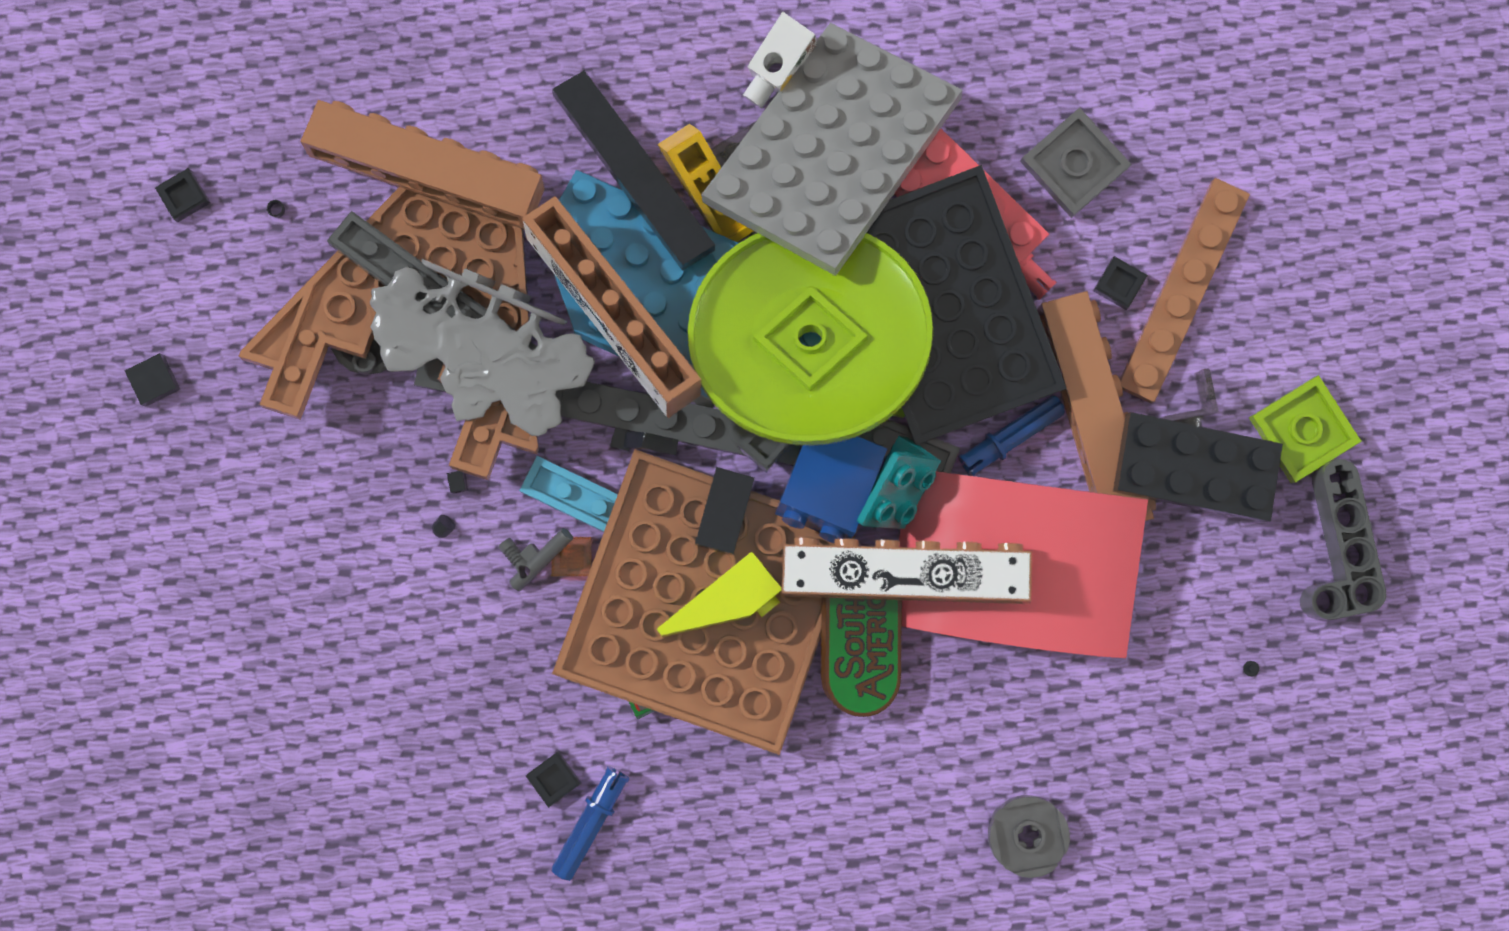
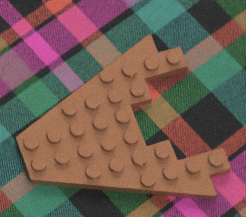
M465 148V149H467V150H470V151L479 153V152H477V151H474V150ZM501 159L502 162L516 166L515 163ZM400 187L366 221L421 262L422 259H425L462 275L465 268L496 281L493 289L497 291L500 285L503 284L528 295L522 228ZM337 251L240 351L239 357L243 361L272 370L259 405L265 409L301 420L328 347L366 359L374 338L370 326L376 314L369 303L372 297L371 290L383 287L384 285ZM436 272L448 281L446 275ZM469 285L461 289L470 298L488 309L492 295ZM504 300L501 302L497 312L499 318L516 331L530 319L529 311ZM444 364L438 377L440 383H442L440 377L445 369ZM502 401L492 402L483 417L465 420L449 466L451 469L489 480L502 444L538 454V436H532L512 424Z

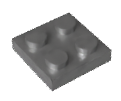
M1080 107L1020 160L1022 165L1071 218L1132 165Z

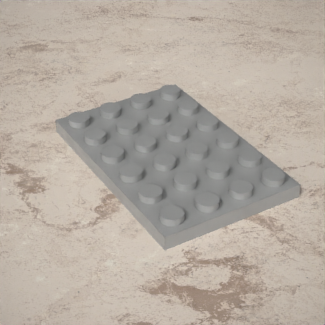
M830 23L818 38V45L784 89L776 94L701 196L703 203L836 276L962 99V89Z

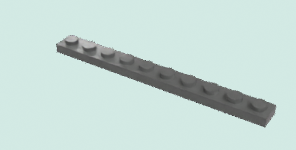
M436 358L418 368L414 385L446 392L442 383L438 380L444 364L443 361ZM587 381L581 387L556 391L555 395L561 404V417L611 428L616 427L631 432L651 433L678 439V442L746 456L737 448V444L749 431L734 423L719 409L689 403L668 418L652 397L644 393ZM792 444L776 463L794 466L800 445Z

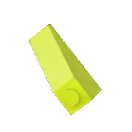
M750 552L659 626L657 631L662 637L749 618L756 612L763 617L780 603L776 595L782 591V588L753 552Z

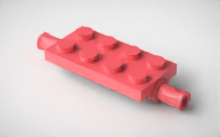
M940 129L894 195L896 197L905 195L979 165L950 136ZM984 171L1028 288L1040 300L1057 283L1032 260L1034 256L1032 252L1048 237L1049 233ZM1037 281H1039L1047 290H1045Z

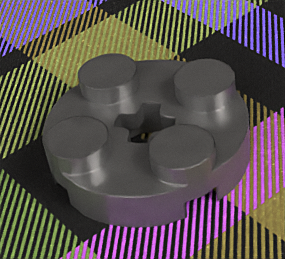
M1020 795L1005 801L993 812L988 827V843L993 856L1006 870L1021 877L1036 878L1052 872L1058 866L1064 853L1066 854L1069 848L1070 832L1065 817L1052 803L1037 796ZM1026 825H1030V828L1034 831H1039V837L1033 839V846L1027 847L1024 841H1018V834L1023 832V827Z

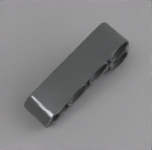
M1332 460L1313 471L1312 486L1334 581L1311 585L1302 592L1300 597L1301 609L1312 619L1334 620L1373 612L1379 609L1386 599L1385 583L1359 472L1356 466L1348 460ZM1339 473L1340 481L1331 483L1330 475ZM1345 493L1346 498L1334 500V495ZM1341 506L1346 508L1350 514V521L1346 527L1339 523L1337 513ZM1350 545L1354 546L1359 553V559L1355 565L1349 563L1346 557V552ZM1360 584H1363L1368 591L1367 600L1363 604H1360L1355 596L1356 588ZM1322 591L1328 595L1330 602L1325 612L1318 609L1316 602L1318 595Z

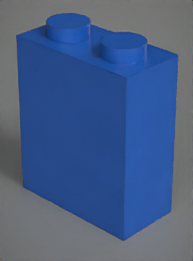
M858 436L829 444L802 445L775 515L782 517L784 523L794 528L803 529L807 527L819 532L821 538L831 543H834L835 539H852L859 525L857 519L870 496L887 448Z

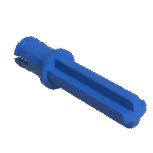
M1050 396L996 433L991 434L988 432L985 434V440L958 456L959 462L961 464L964 462L962 465L963 469L968 475L975 476L976 473L997 459H1006V453L1065 414L1063 403L1057 396Z
M608 766L606 768V772L592 797H586L585 801L588 804L551 867V871L563 880L570 881L574 877L607 816L614 814L615 811L612 808L624 786L630 780L621 771L617 775L615 773L616 769Z

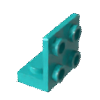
M898 436L877 475L870 496L857 522L869 527L904 529L915 517L917 505L925 490L933 484L936 470L941 460L919 445H916L909 438Z

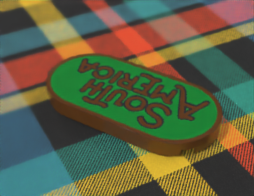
M822 598L821 682L823 691L828 699L843 713L857 717L873 716L884 711L896 698L901 684L902 600Z

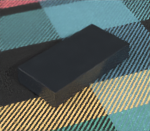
M716 467L695 545L730 555L734 554L754 477Z

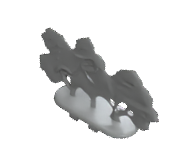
M422 259V264L425 267L446 275L448 279L447 286L428 290L424 285L423 277L415 269L405 267L395 271L388 286L371 290L372 297L369 303L376 314L370 327L373 331L374 339L381 346L380 355L386 369L391 372L414 371L433 359L438 358L443 361L445 369L440 379L446 393L453 396L451 405L456 421L483 417L492 402L500 400L508 412L512 424L532 436L543 435L549 428H555L562 421L560 415L561 404L555 395L556 391L584 386L595 363L592 357L586 355V346L580 335L569 333L553 339L544 337L539 327L542 317L561 325L566 324L567 320L528 304L531 296L501 284L498 291L493 289L496 281L465 268L462 275ZM467 285L492 295L485 315L479 319L464 315L458 307L456 297L460 290ZM418 292L427 293L424 299L416 300ZM435 297L436 301L440 303L443 297L447 299L443 307L435 313L428 314L423 310V307ZM503 300L531 312L529 321L518 331L511 330L497 314ZM450 305L455 308V315L452 318L446 312ZM532 336L538 342L535 350H531L528 347Z

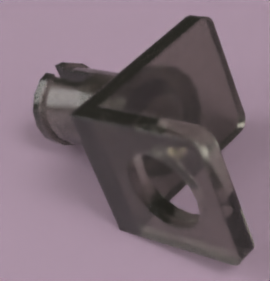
M1209 368L1202 369L1194 374L1201 409L1164 416L1162 419L1202 427L1201 421L1205 420L1206 416L1219 412Z

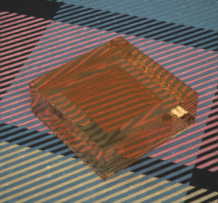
M573 537V540L552 560L551 576H588L592 566V537Z

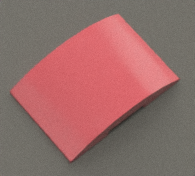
M936 471L933 484L925 490L917 505L915 517L904 529H900L899 547L916 548L917 541L940 542V549H957L958 542L981 543L982 550H998V544L1001 543L1023 544V551H1032L1030 604L902 600V627L1032 649L1126 658L1148 499Z

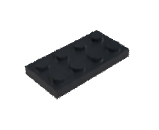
M1129 412L1125 415L1113 492L1264 523L1271 522L1283 444Z

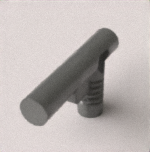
M562 528L540 551L534 544H529L521 552L511 538L503 541L498 548L505 557H508L507 559L510 560V563H512V566H515L517 571L509 581L511 586L515 590L521 591L573 540L572 534L567 529ZM525 567L530 569L528 576L526 575Z

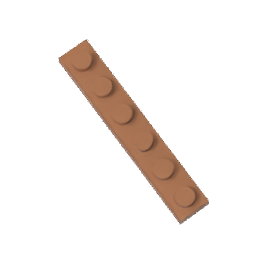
M1217 178L1211 181L1122 373L1120 382L1123 391L1151 404L1155 402L1250 193Z

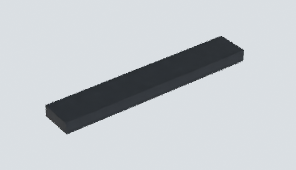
M585 70L552 89L553 97L681 270H685L714 252V242Z

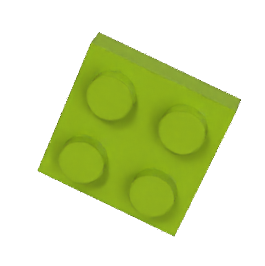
M1319 375L1248 417L1263 440L1283 444L1280 468L1290 483H1296L1325 465V463L1362 442Z

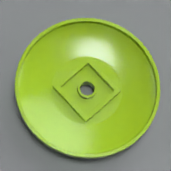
M757 233L738 243L725 253L703 279L694 297L689 314L688 346L693 368L701 378L703 390L714 405L734 423L758 436L776 442L794 445H822L844 441L872 430L895 414L908 401L919 385L929 361L933 332L932 314L925 290L909 264L895 250L868 233L862 238L836 276ZM808 332L817 333L822 338L819 344L812 347L801 344L799 339Z

